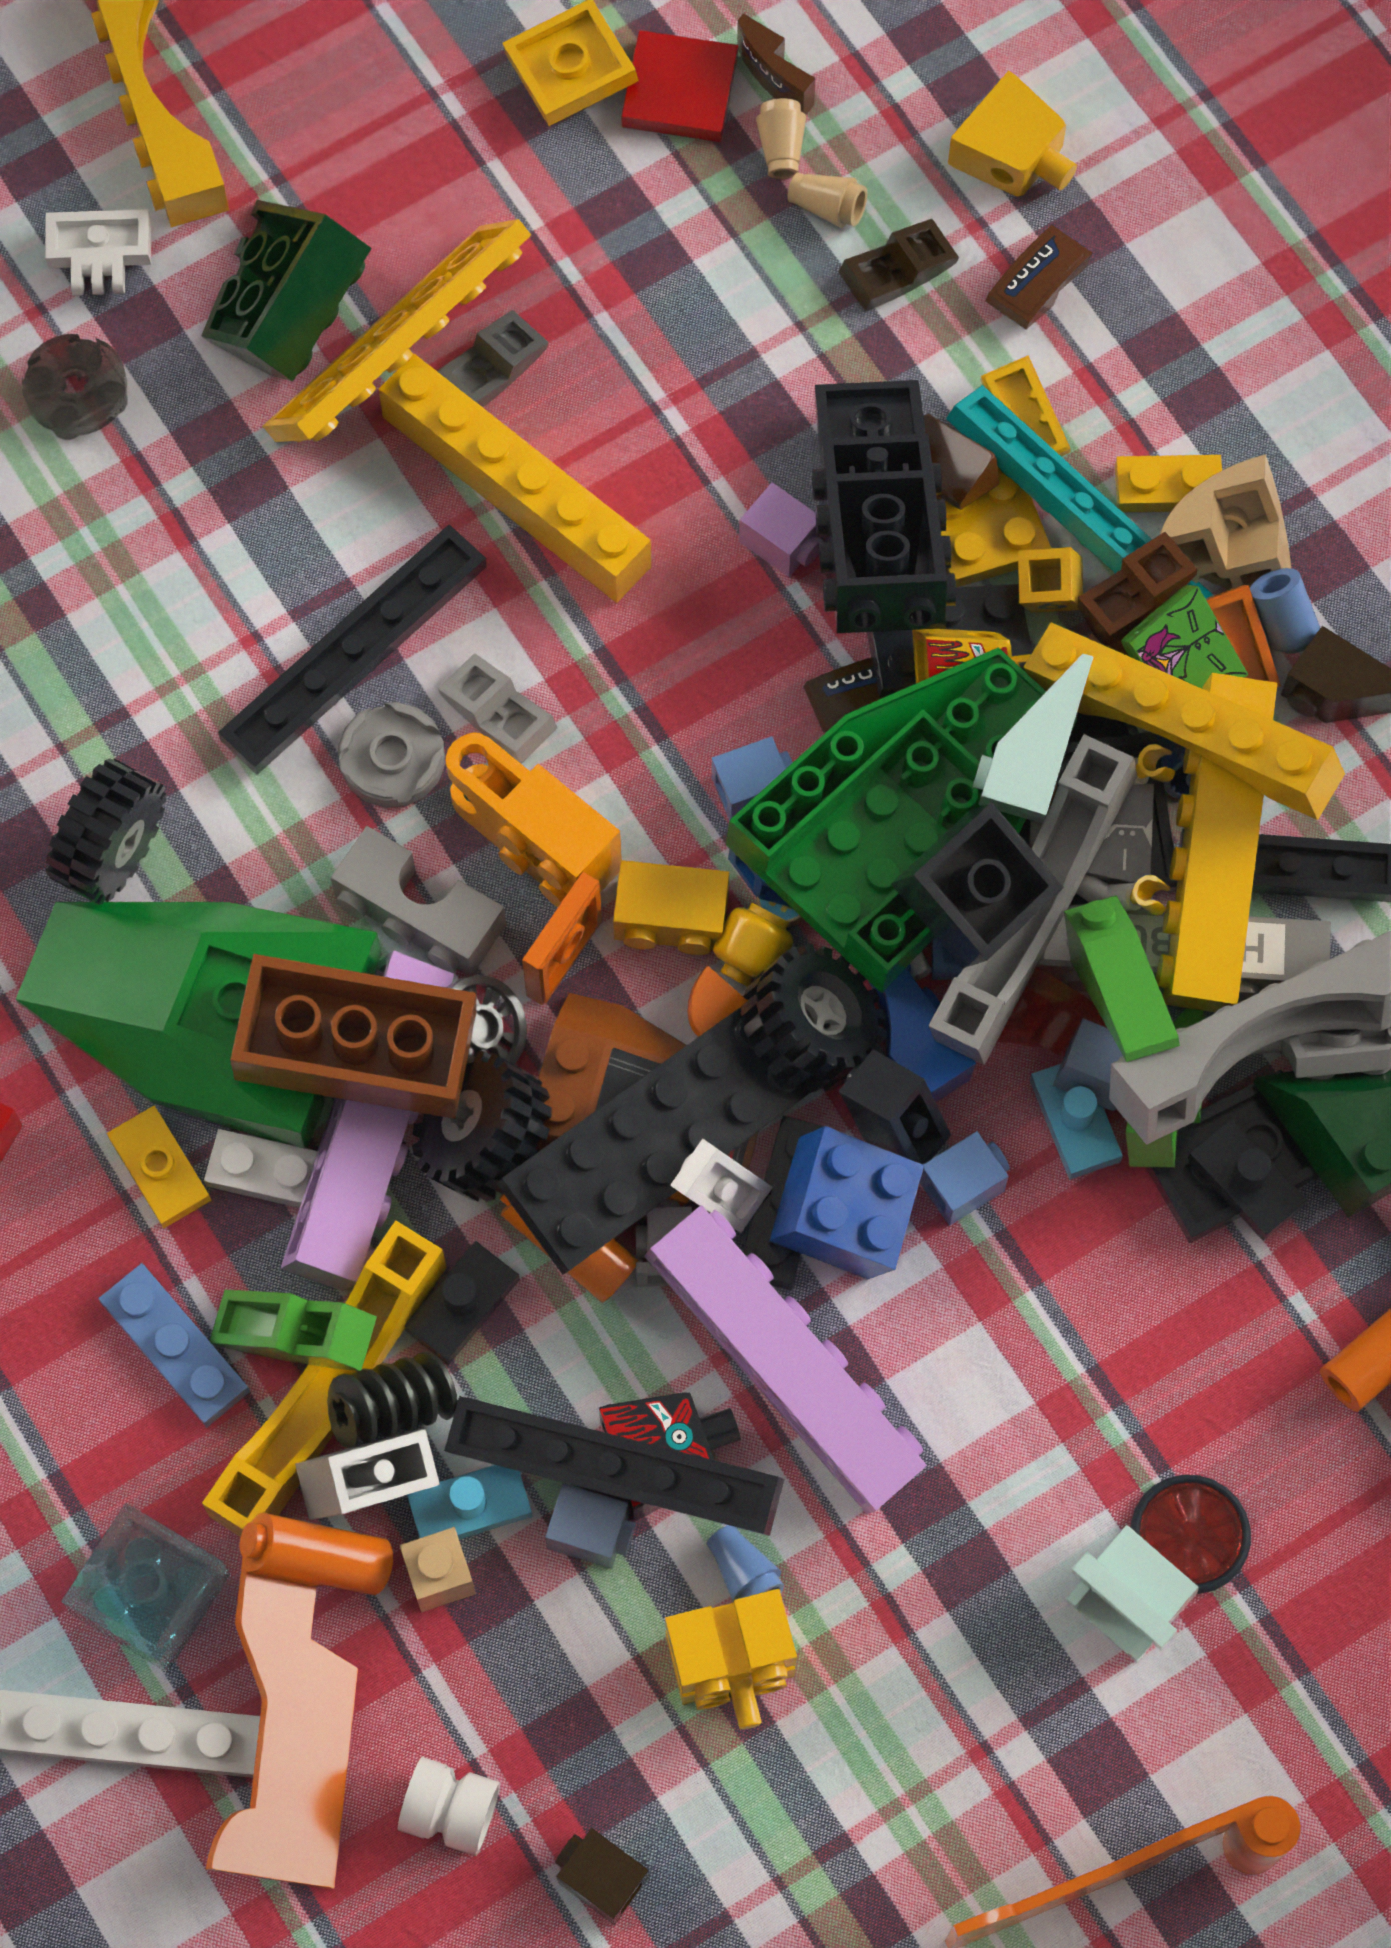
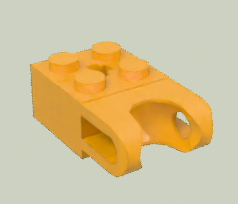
M468 733L459 737L451 744L446 754V767L448 777L452 781L450 792L453 808L460 817L499 848V857L512 871L519 875L526 871L540 883L539 890L553 905L559 907L582 872L599 881L600 893L619 874L622 860L620 830L540 764H537L529 771L493 740L481 733ZM470 753H480L486 757L488 766L476 764L467 769H462L460 763L464 756Z

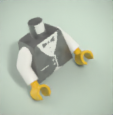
M1151 744L1140 752L1138 758H1134L1137 778L1076 891V894L1087 902L1102 900L1116 895L1125 911L1138 910L1143 907L1149 913L1156 916L1162 915L1165 912L1166 907L1159 901L1151 900L1155 892L1159 890L1169 891L1170 886L1157 876L1150 875L1154 784L1145 783L1148 782L1149 777L1161 782H1168L1173 779L1175 770L1168 767L1156 770L1157 761L1164 755L1172 754L1171 750L1157 744ZM1030 820L1029 847L1031 849L1043 823Z

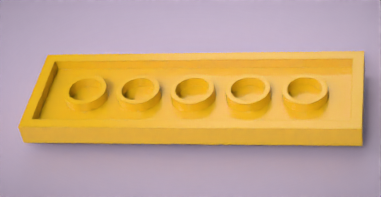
M519 219L479 226L262 427L275 442L296 441L299 443L311 439L317 442L327 436L339 423L335 416L348 404L351 407H355L365 401L376 389L372 383L385 370L388 373H392L404 365L413 355L409 348L422 336L428 339L442 330L449 322L446 314L458 303L465 305L471 302L486 288L483 280L493 270L503 271L521 256L522 251L519 249V246L531 236L529 231Z

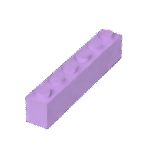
M394 950L377 963L374 973L377 976L440 987L451 985L454 976L451 972ZM334 1098L280 1269L341 1291L356 1284L364 1265L375 1251L374 1248L369 1247L375 1227L381 1228L388 1216L392 1198L385 1194L391 1175L397 1176L404 1164L408 1146L402 1144L407 1124L412 1125L419 1115L418 1112Z
M700 1205L652 1246L644 1257L867 1515L875 1512L927 1466L919 1456L923 1452L921 1444L905 1427L894 1428L881 1413L886 1408L883 1400L868 1384L863 1382L858 1386L844 1370L848 1366V1361L841 1351L828 1339L821 1343L810 1331L807 1325L811 1322V1319L803 1307L791 1296L783 1299L769 1282L774 1277L764 1262L754 1253L746 1257L732 1240L736 1236V1232L725 1217L716 1210L709 1214Z

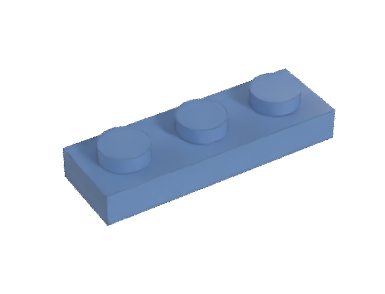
M143 1263L98 1298L102 1306L206 1428L250 1393L246 1383Z

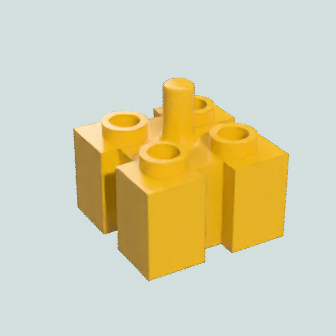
M780 1589L736 1599L734 1603L715 1608L708 1606L665 1617L666 1641L682 1705L695 1702L697 1710L717 1707L730 1702V1692L739 1728L745 1730L759 1726L762 1721L755 1696L784 1689L787 1687L785 1679L795 1676L797 1654Z

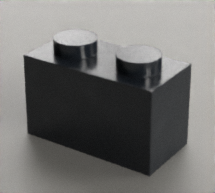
M874 1049L860 1065L855 1066L849 1072L844 1085L839 1090L863 1139L867 1143L923 1165L937 1154L951 1136L950 1130L925 1079Z

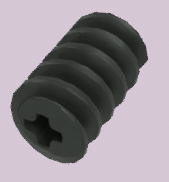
M421 1352L413 1358L403 1357L393 1362V1364L382 1363L374 1367L373 1370L363 1368L361 1371L353 1373V1375H339L332 1380L327 1398L328 1416L336 1440L346 1448H352L356 1445L357 1435L363 1442L370 1443L376 1439L377 1431L385 1437L393 1436L397 1431L398 1425L404 1431H412L416 1428L418 1419L426 1426L434 1424L438 1414L442 1419L450 1420L454 1417L458 1402L455 1385L448 1369L440 1358L430 1352Z

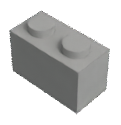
M426 1429L385 1437L295 1464L309 1520L345 1514L440 1485Z

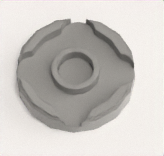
M399 702L384 703V707H377L371 710V707L359 712L344 728L338 745L340 771L349 789L365 802L384 808L408 806L426 797L438 784L445 766L444 741L434 720L419 708Z

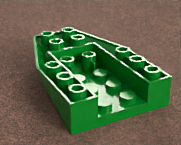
M998 647L843 716L729 820L725 845L763 879L769 887L876 989L883 993L936 937L891 883L967 812L982 806L979 805L983 790L973 787L982 755L993 758L997 743L1046 691ZM1075 718V721H1074V724H1073V727H1072V731H1073V729H1074V727H1075V725H1076V722H1077V719H1076V718ZM1000 811L1018 834H1020L1027 819Z
M55 902L17 994L16 1001L150 1102L266 1140L308 1149L325 1104L324 1096L234 1080L230 1059L253 954L374 975L382 953L377 932L231 902H104L101 905L94 902Z

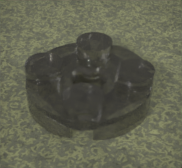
M79 334L60 335L41 344L34 350L27 361L28 369L24 379L22 377L21 386L27 408L40 425L52 430L57 437L63 440H71L79 435H87L104 428L118 414L122 413L128 405V381L122 360L108 343L95 338L96 342L89 339H80ZM76 376L77 380L80 381L82 377H85L89 382L84 385L83 391L73 394L64 392L67 388L66 379Z

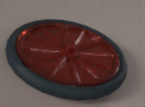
M1200 1475L1174 1476L1152 1486L1142 1496L1134 1509L1130 1524L1131 1529L1198 1586L1197 1594L1214 1591L1229 1583L1240 1572L1246 1562L1251 1546V1527L1247 1513L1239 1499L1227 1487L1213 1479Z

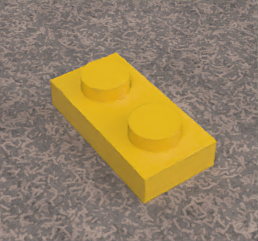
M1221 455L1117 456L1115 462L1117 508L1123 513L1171 512L1190 491L1222 471Z

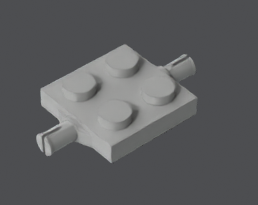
M1391 1027L1382 1031L1336 1029L1294 1035L1263 1046L1248 1056L1280 1052V1054L1288 1058L1296 1078L1326 1079L1335 1074L1355 1072L1379 1075L1391 1069Z

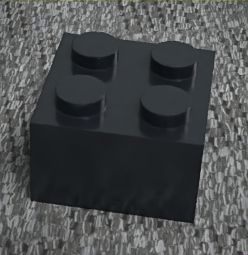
M992 802L967 812L891 883L962 968L985 962L991 958L1064 888Z

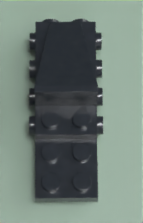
M919 380L815 385V410L821 469H812L813 501H823V505H816L817 537H825V541L819 542L821 574H826L827 579H823L824 611L835 612L837 634L946 628V606H956V580L954 573H946V568H951L950 536H941V531H946L945 499H937L936 495H941L942 493L940 463H932L929 435L925 432Z

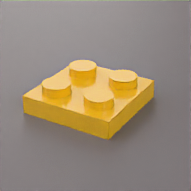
M586 0L502 43L507 58L548 126L638 82L636 69L593 0Z
M999 467L1000 484L962 510L945 501L946 531H941V536H950L951 568H946V573L955 574L956 588L1018 570V550L1051 548L1032 497L1011 478L1003 474Z

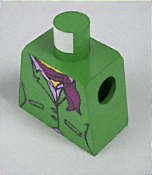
M1185 585L1121 640L1129 657L1199 688H1202L1212 673L1243 678L1249 675L1198 586Z

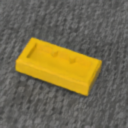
M1029 355L981 375L980 381L982 385L1060 456L1070 453L1071 448Z
M155 1105L106 1133L163 1229L212 1201L209 1193Z

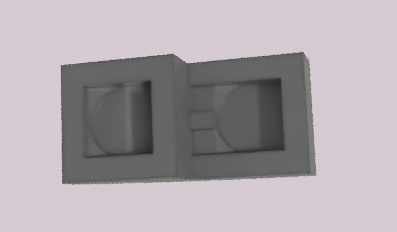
M511 310L478 332L472 348L437 370V372L480 406L484 407L520 377L547 349L549 342L514 310Z

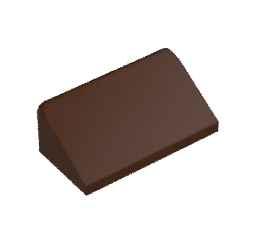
M930 414L923 416L925 432L929 435L932 463H940L942 493L937 495L938 497L945 499L946 502L962 510L1000 484L997 459L993 452Z

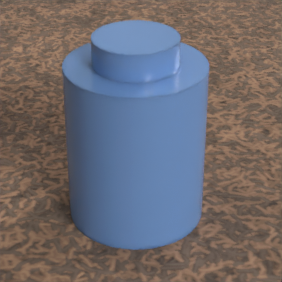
M1283 568L1262 575L1254 581L1250 591L1270 647L1273 650L1288 654L1304 651L1319 631L1320 625L1300 573L1295 569Z

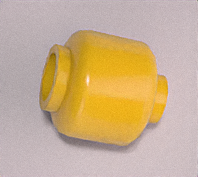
M751 902L748 909L743 907L733 909L724 924L722 936L718 937L713 945L716 957L725 962L720 972L748 987L756 976L783 953L792 948L793 937L786 930L790 922Z

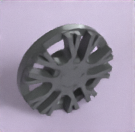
M484 975L466 977L447 986L446 988L476 993V1018L469 1055L472 1056L474 1050L473 1057L475 1058L476 1051L486 1052V1050H489L490 1053H494L515 1065L523 1052L527 1036L525 1013L515 993L500 980ZM476 985L487 987L482 1005L477 999ZM501 996L505 1001L496 1010L493 1008V1005ZM512 1014L514 1033L503 1031V1016ZM501 1041L505 1045L509 1046L511 1050L508 1053L497 1043Z

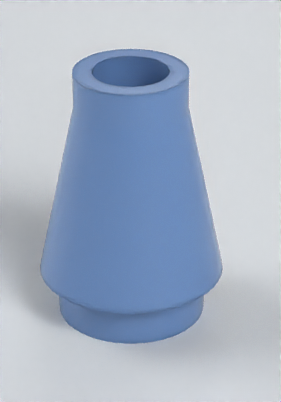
M727 1525L719 1529L708 1539L707 1546L714 1555L733 1603L736 1599L775 1589H780V1593H782L784 1584L779 1579L781 1570L752 1545L736 1527Z

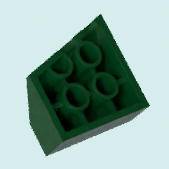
M256 200L251 213L258 220L253 235L250 239L248 237L241 238L234 254L240 258L237 274L231 276L222 284L201 336L263 372L293 382L295 377L302 373L309 365L313 355L312 349L321 333L335 321L339 312L338 305L349 286L356 283L365 269L364 261L372 248L326 214Z
M1391 1069L1379 1075L1355 1072L1335 1074L1326 1079L1296 1078L1294 1071L1256 1077L1253 1083L1348 1218L1391 1194Z

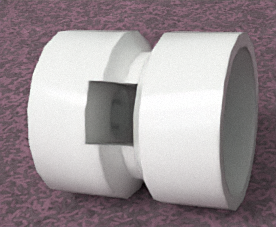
M421 1757L410 1780L397 1829L422 1839H429L437 1832H440L443 1835L446 1847L477 1856L494 1813L500 1790V1782L471 1772L467 1773L459 1781L455 1778L453 1768L448 1767L446 1764Z

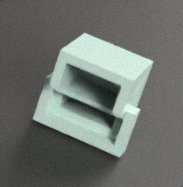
M1126 1525L1097 1559L1087 1551L1072 1568V1573L1081 1582L1066 1600L1138 1663L1153 1644L1162 1651L1175 1636L1177 1629L1171 1623L1197 1594L1198 1586Z

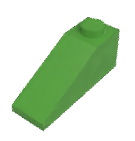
M1115 895L1065 910L1064 917L1070 962L1125 1061L1129 1062L1180 1046L1179 1036L1137 931L1118 897Z

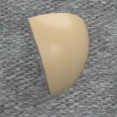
M1266 454L1226 468L1199 484L1174 507L1161 530V534L1166 532L1198 569L1197 575L1192 579L1195 583L1200 578H1203L1225 588L1226 591L1242 585H1249L1250 588L1254 581L1268 572L1291 568L1283 514Z

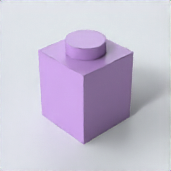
M773 482L770 483L739 520V542L788 577L793 574L800 564L805 567L808 566L819 554V542H823L821 537H817L816 512Z

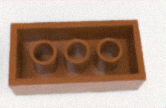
M253 954L230 1059L234 1080L456 1119L476 1018V993Z

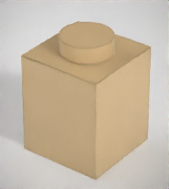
M455 1527L400 1545L421 1613L476 1594Z

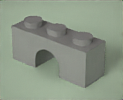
M366 826L331 876L337 904L356 918L363 919L367 915L381 923L383 932L397 943L409 946L412 942L428 951L427 957L439 968L451 973H455L458 969L466 975L472 976L506 927L504 906L460 880H457L448 895L439 902L424 905L409 900L403 892L416 872L413 853Z

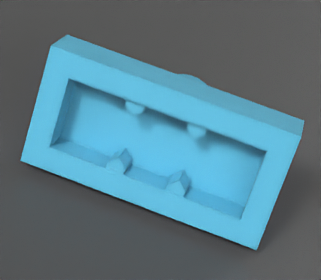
M1058 1064L1032 1073L1029 1081L1069 1180L1120 1163L1123 1157L1105 1110L1102 1106L1097 1105V1098L1093 1091L1083 1086H1077L1066 1092L1053 1086L1061 1065Z
M497 1465L439 1482L440 1485L407 1495L419 1538L455 1527L458 1538L463 1539L533 1517L520 1471Z

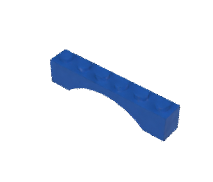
M729 849L728 860L756 898L758 897L759 899L793 909ZM909 964L883 993L876 989L880 997L877 1001L879 1009H884L886 1021L883 1022V1027L887 1030L885 1040L886 1057L924 1078L935 1102H938L970 1081L976 1062L935 1041L929 1024L940 1002L929 988L924 987L921 989L910 974L911 965ZM868 981L871 988L874 989L875 987Z

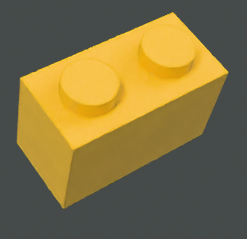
M621 860L613 919L614 940L623 941L626 946L635 949H652L658 944L677 946L681 952L691 955L710 953V950H713L716 939L723 934L729 895V871Z

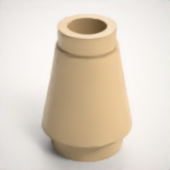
M786 98L768 100L761 104V113L756 117L768 167V175L774 179L793 178L796 173H799L798 165L800 164L806 115L801 112V104L796 100Z
M796 173L789 185L788 201L840 228H843L846 224L856 226L860 222L866 207L867 188L858 184L856 178Z

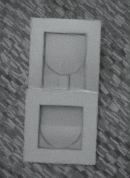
M475 653L438 688L440 695L458 713L519 763H523L557 729L552 715L517 692L510 677Z

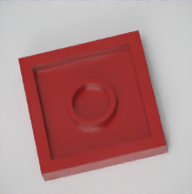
M639 30L632 62L636 69L638 82L627 87L621 116L622 127L721 142L738 59V45Z

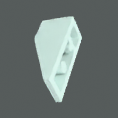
M1082 654L997 743L993 758L982 755L973 783V787L983 790L979 805L983 806L992 802L999 811L1043 823L1093 656Z

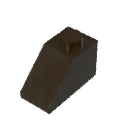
M1322 626L1287 674L1281 696L1285 697L1289 705L1301 715L1306 717L1315 716L1324 723L1391 713V668Z

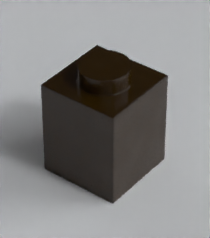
M593 1828L589 1830L584 1839L574 1834L555 1861V1864L562 1868L556 1876L558 1884L613 1925L618 1922L649 1878V1870Z

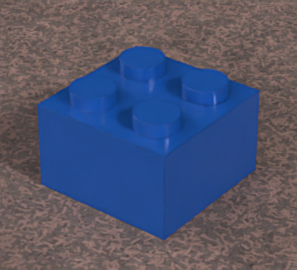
M827 1126L798 1138L769 1241L866 1279L894 1271L898 1263L924 1165Z

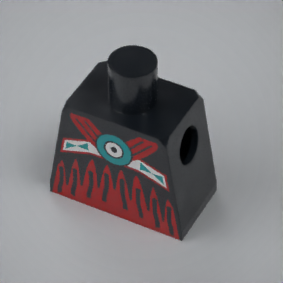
M687 1392L599 1407L600 1422L605 1433L714 1460L711 1450L741 1440L731 1408L699 1418L693 1398ZM628 1500L634 1520L641 1519L660 1509L659 1507Z

